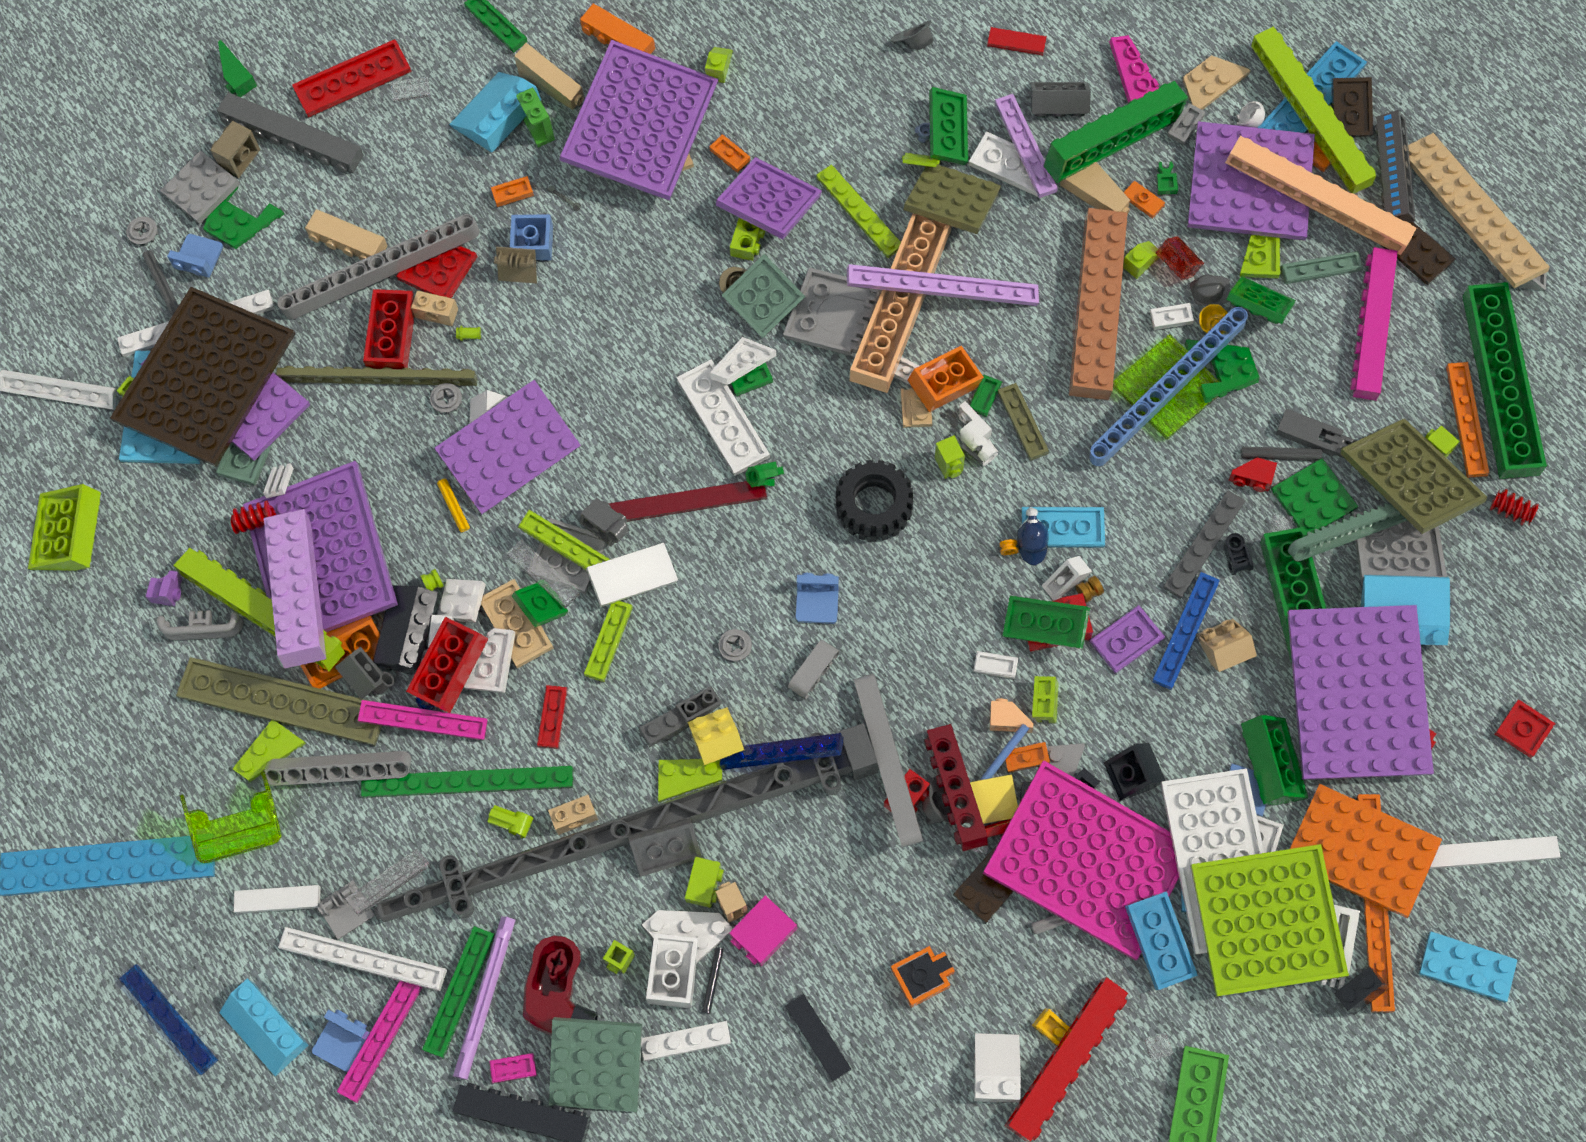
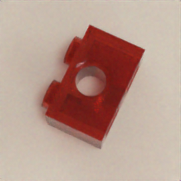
M1178 236L1167 238L1155 252L1181 280L1192 278L1204 265V262Z

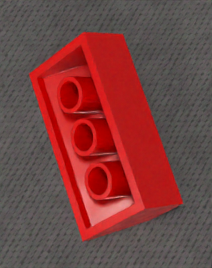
M445 617L406 692L451 713L488 638Z

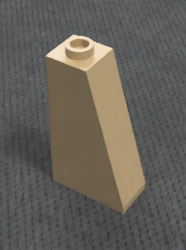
M525 43L514 56L519 76L572 110L576 106L581 105L584 100L583 88L533 47Z
M1097 162L1060 181V186L1096 209L1126 212L1127 215L1130 211V208H1128L1130 199Z

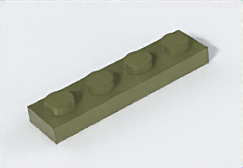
M1017 383L998 389V395L1029 460L1032 461L1049 454L1047 445Z

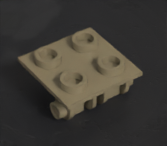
M496 247L497 256L494 258V264H497L498 281L537 284L535 249Z

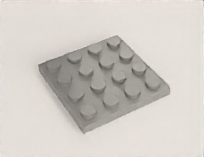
M1353 512L1352 516L1356 518L1357 513L1363 515V512ZM1405 521L1355 540L1361 583H1363L1364 575L1447 577L1439 526L1421 534L1409 521Z

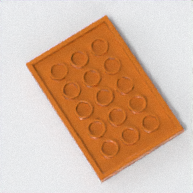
M1319 784L1290 849L1321 844L1329 883L1408 918L1442 839Z

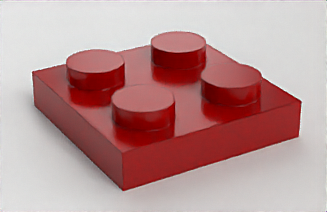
M1518 699L1495 732V735L1529 758H1532L1556 723Z

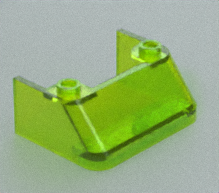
M265 772L261 773L265 790L257 792L251 797V809L209 820L208 814L201 809L188 811L184 794L179 795L195 856L199 862L209 863L273 845L281 839L277 813Z

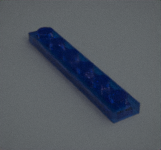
M841 733L743 745V751L720 759L719 765L722 770L838 756L842 754L844 737Z
M135 964L119 978L200 1075H203L218 1061L217 1057L138 964Z

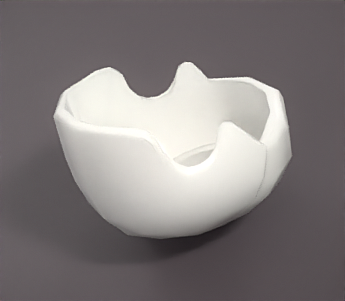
M1256 101L1247 103L1241 109L1240 114L1237 115L1239 120L1237 125L1258 128L1265 118L1263 105Z

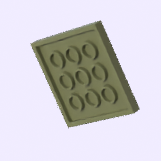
M937 164V167L926 166L906 200L903 210L978 234L1000 192L1001 185Z

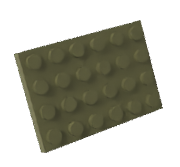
M1405 418L1341 449L1340 454L1421 534L1486 502L1487 496Z

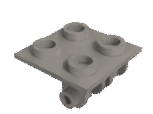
M354 880L320 901V906L317 907L338 940L375 916Z

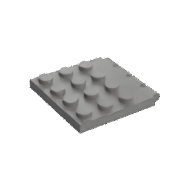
M809 268L800 290L805 295V298L792 310L783 333L784 339L849 356L852 353L857 354L862 341L861 338L865 334L869 324L868 321H870L876 305L874 304H877L882 290L847 286V277Z

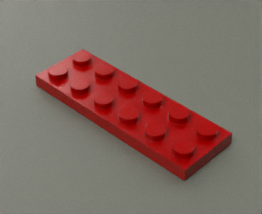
M396 39L294 83L292 86L307 116L311 117L412 71Z

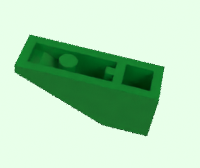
M219 40L218 46L223 77L227 83L225 87L229 93L242 97L257 87V84L242 63L222 40Z

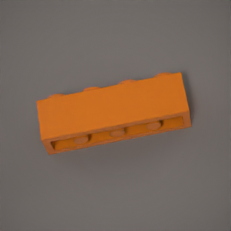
M594 3L580 18L582 31L588 36H595L604 45H609L611 40L649 54L655 50L654 38Z

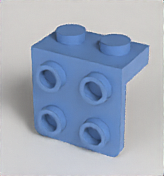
M188 234L180 251L170 250L167 257L175 269L210 278L223 245L215 240Z
M812 573L797 575V622L830 624L837 622L839 576L829 573L822 576Z
M336 1009L335 1013L328 1010L324 1016L328 1023L314 1045L312 1053L348 1072L370 1032L365 1029L367 1025L356 1019L354 1023L347 1020L348 1015Z

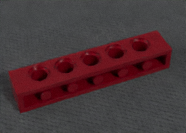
M948 724L927 730V738L924 739L927 751L931 750L932 757H930L933 770L937 769L938 772L936 781L938 788H943L944 794H941L944 807L948 806L950 813H947L950 826H955L956 832H953L956 845H961L962 852L988 845L987 833L952 725ZM947 749L946 752H939L938 750ZM946 767H952V768H953V770H951V771H946V770H944V769H945ZM956 785L960 788L953 790L950 787ZM959 804H963V805H965L966 807L960 809V808H957L956 806L959 805ZM964 823H969L972 826L965 828L962 825Z

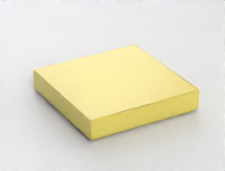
M1012 774L970 782L983 824L1013 817L1018 804Z

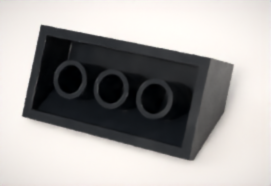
M392 585L398 605L385 611L373 662L375 665L413 675L421 664L438 592L419 586Z

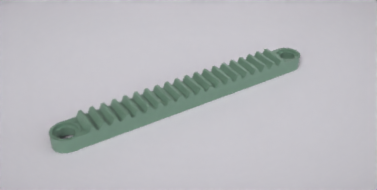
M1384 503V507L1377 506V510L1371 508L1370 513L1363 511V515L1357 513L1356 518L1350 516L1349 520L1344 518L1342 523L1336 521L1335 526L1329 524L1328 528L1321 527V531L1315 529L1314 533L1307 532V536L1294 541L1289 546L1288 553L1295 561H1302L1408 520L1392 504Z

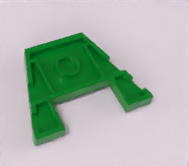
M238 187L207 217L203 228L206 233L235 250L253 238L257 232L267 228L274 220L284 215L281 209L269 203L259 217L256 218L229 203L228 200Z
M1186 339L1185 347L1187 352L1199 341ZM1206 344L1208 348H1214L1212 344ZM1226 345L1211 360L1218 382L1201 384L1200 391L1204 403L1212 401V398L1217 396L1221 398L1226 396L1227 392L1239 391L1258 383L1260 377L1250 349L1248 347Z

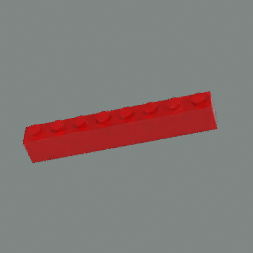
M1107 977L1100 980L1070 1025V1028L1066 1031L1060 1043L1056 1046L1005 1123V1127L1026 1142H1031L1032 1139L1035 1141L1042 1131L1040 1127L1044 1120L1047 1122L1054 1113L1052 1108L1056 1102L1060 1103L1067 1093L1065 1089L1068 1084H1073L1077 1079L1079 1067L1081 1065L1084 1066L1091 1057L1089 1052L1093 1046L1097 1047L1102 1041V1032L1105 1028L1109 1029L1115 1021L1114 1014L1117 1010H1122L1127 1003V999H1125L1128 995L1127 991Z

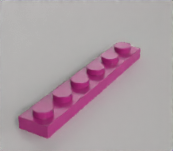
M362 700L358 722L485 740L488 719Z
M399 981L338 1088L337 1092L358 1103L422 990V986Z

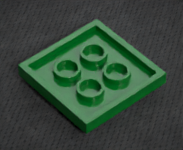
M1242 276L1229 292L1226 299L1231 301L1232 305L1244 307L1254 315H1262L1274 324H1283L1296 300Z
M1323 458L1271 488V491L1297 527H1305L1306 535L1307 532L1314 533L1315 529L1321 530V527H1327L1329 524L1336 522L1358 508V505Z

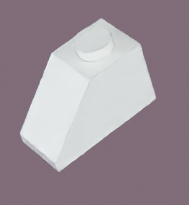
M1080 556L1070 558L1050 576L1042 587L1054 601L1075 588L1092 571Z

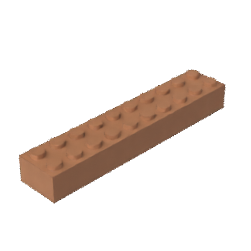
M1088 208L1085 217L1069 396L1109 400L1113 391L1127 225L1126 212Z

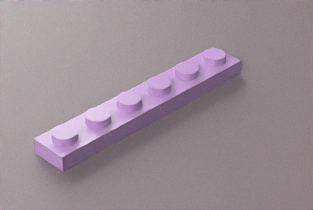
M1010 94L996 99V108L1038 197L1042 198L1056 193L1058 190L1056 183L1043 167L1045 160L1014 95Z

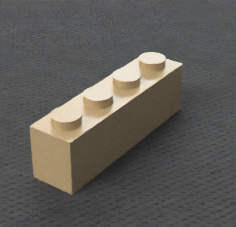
M317 209L305 227L312 241L316 243L321 241L333 250L338 248L347 256L353 257L354 255L359 257L360 260L387 248L384 237Z

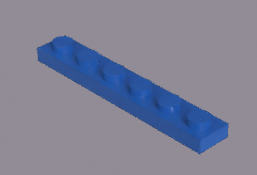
M1203 572L1200 573L1152 680L1153 683L1172 690L1220 582L1219 579Z

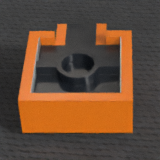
M930 946L891 966V971L911 1008L949 989L950 983L947 977L955 972L945 952L935 956Z

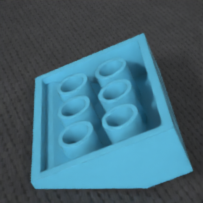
M498 72L449 125L492 153L526 116L516 95L533 87L540 101L541 98L537 87L521 77Z
M1364 575L1361 607L1417 605L1420 644L1448 645L1450 629L1449 577Z

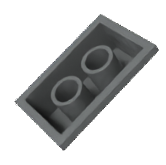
M1030 82L1031 112L1035 116L1044 117L1047 114H1054V116L1063 117L1066 114H1073L1074 116L1082 117L1085 114H1090L1091 90L1088 82Z

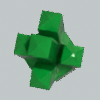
M775 461L748 467L745 475L751 487H774L775 479L769 477L784 474L783 466L777 467Z

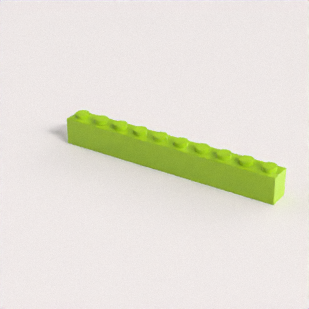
M1273 26L1254 35L1251 44L1252 49L1310 134H1315L1314 140L1350 193L1355 194L1372 186L1376 177L1374 168L1367 163L1363 152L1359 151L1356 147L1353 137L1348 135L1343 123L1334 115L1333 108L1328 106L1322 92L1317 90L1312 78L1304 71L1302 63L1297 61L1292 49L1284 42L1282 34L1277 32Z
M189 548L173 565L183 578L276 637L272 597H266V593L260 588H252V585L246 579H238L233 571L230 569L224 570L219 562L214 559L210 561L200 550L196 552ZM323 630L326 659L316 661L315 663L329 672L345 652L341 647L342 642L335 636H327V633Z

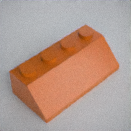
M371 615L326 632L327 636H335L342 642L341 647L345 654L329 672L315 662L300 665L312 687L321 689L342 678V675L335 667L359 647L373 661L380 632Z

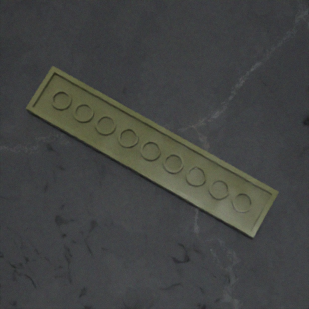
M192 657L189 658L176 694L181 699L270 721L274 720L278 723L376 746L382 725L358 722L362 701L360 698Z

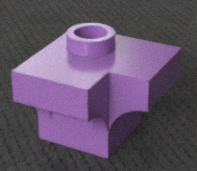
M169 571L163 578L151 577L146 598L151 603L175 607L176 601H179L181 597L180 586L183 578L176 571Z

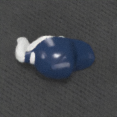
M1030 507L1026 511L1028 518L1019 527L1017 540L1023 560L1029 565H1038L1046 556L1049 533L1046 526L1037 519V509Z

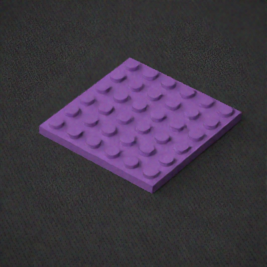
M1198 121L1187 227L1306 241L1309 217L1308 206L1225 162L1238 138L1242 136L1252 140L1261 147L1268 148L1279 156L1285 157L1288 161L1304 167L1305 170L1312 173L1315 134Z

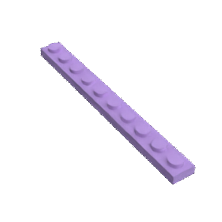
M851 264L847 266V286L1031 306H1037L1039 303V291L1036 284Z

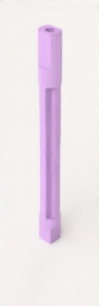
M501 917L453 1074L456 1078L468 1080L515 920L512 918Z

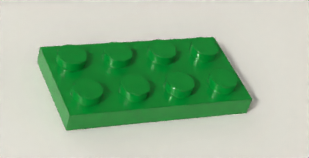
M932 87L929 90L930 158L966 165L968 163L967 95Z
M1010 596L1002 636L1083 649L1090 608L1087 606Z

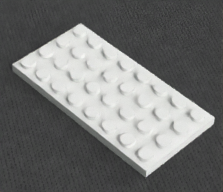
M1247 768L1161 782L1194 955L1207 953L1190 865L1264 853Z

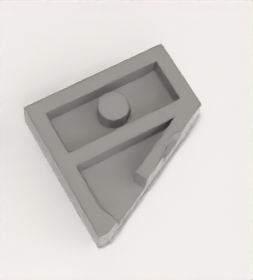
M1085 743L1047 746L1050 764L1074 777L1085 748Z

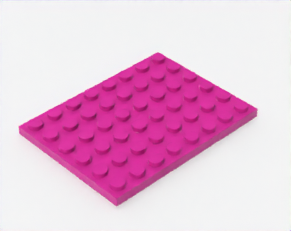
M1044 760L1041 762L983 871V874L1135 961L1138 960L1141 949L1125 906L1166 891L1168 896H1170L1179 878L1171 833Z

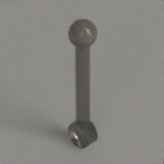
M554 186L548 187L549 193H554L573 206L575 211L580 210L581 206L579 203H574L556 191Z

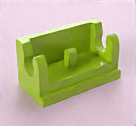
M1035 676L1032 717L1037 722L1042 723V720H1048L1049 723L1053 724L1057 722L1059 683L1056 677Z

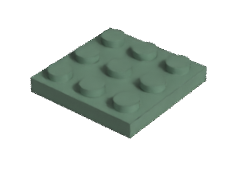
M765 254L722 294L729 304L762 338L805 298V295Z

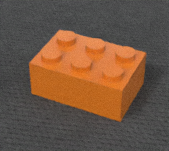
M961 345L915 368L907 381L927 410L931 412L975 390L984 377Z

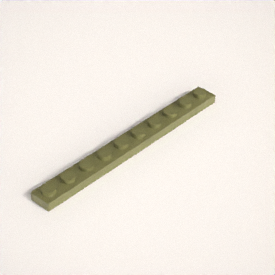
M285 366L284 368H277L276 373L286 383L440 385L450 383L457 386H477L478 381L475 371L470 369L457 371L448 368L442 370H432L430 368H423L422 370L403 368L402 370H396L388 367L382 369L370 367L354 369L352 367L336 369L329 366L323 368Z

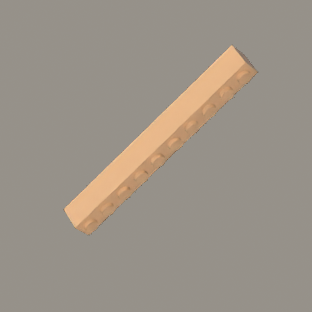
M1242 136L1238 138L1225 162L1389 250L1398 251L1397 254L1399 255L1403 253L1416 230V227L1412 226L1409 222L1402 221L1390 212L1381 210L1374 204L1362 200L1357 195L1341 189L1338 185L1324 180L1321 176L1305 170L1304 167L1288 161L1285 157L1271 152L1268 148L1261 147L1248 138Z

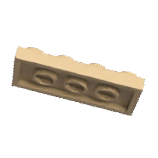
M515 579L483 595L481 605L494 628L516 632L511 659L518 669L554 648L542 626L535 628L512 598L514 591L520 589Z

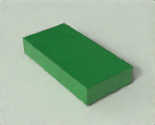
M983 375L984 378L973 396L970 407L977 414L987 417L998 394V389L1002 385V381Z

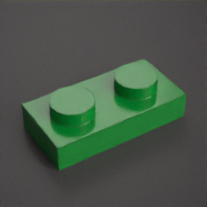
M765 362L733 381L731 386L737 397L773 383V378Z

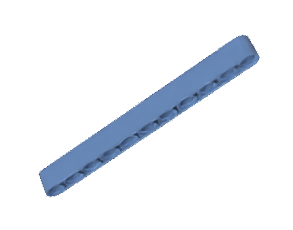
M1235 307L1227 313L1092 445L1089 457L1090 462L1095 466H1103L1243 330L1248 316L1247 311L1242 307ZM1238 317L1242 321H1235L1233 318ZM1223 330L1226 331L1228 334L1223 335L1219 331ZM1206 344H1212L1214 348H1208ZM1198 357L1201 361L1196 362L1192 358ZM1182 370L1185 371L1187 374L1181 375L1178 373V371ZM1171 384L1173 388L1168 389L1164 385ZM1156 397V398H1158L1160 401H1159V402H1153V401H1151L1150 398ZM1143 411L1146 415L1140 416L1136 412ZM1128 424L1132 428L1124 429L1122 426ZM1115 438L1118 442L1111 443L1108 439ZM1099 451L1102 452L1104 456L1097 457L1094 453Z

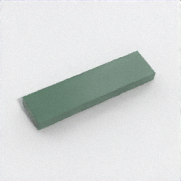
M1359 251L1282 264L1281 270L1285 284L1363 271V265Z

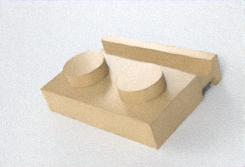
M901 389L903 428L931 427L932 413L927 410L914 389Z

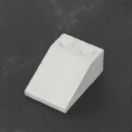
M654 934L646 994L648 1004L692 1008L698 938Z
M975 1033L974 1101L1019 1103L1021 1086L1019 1035Z

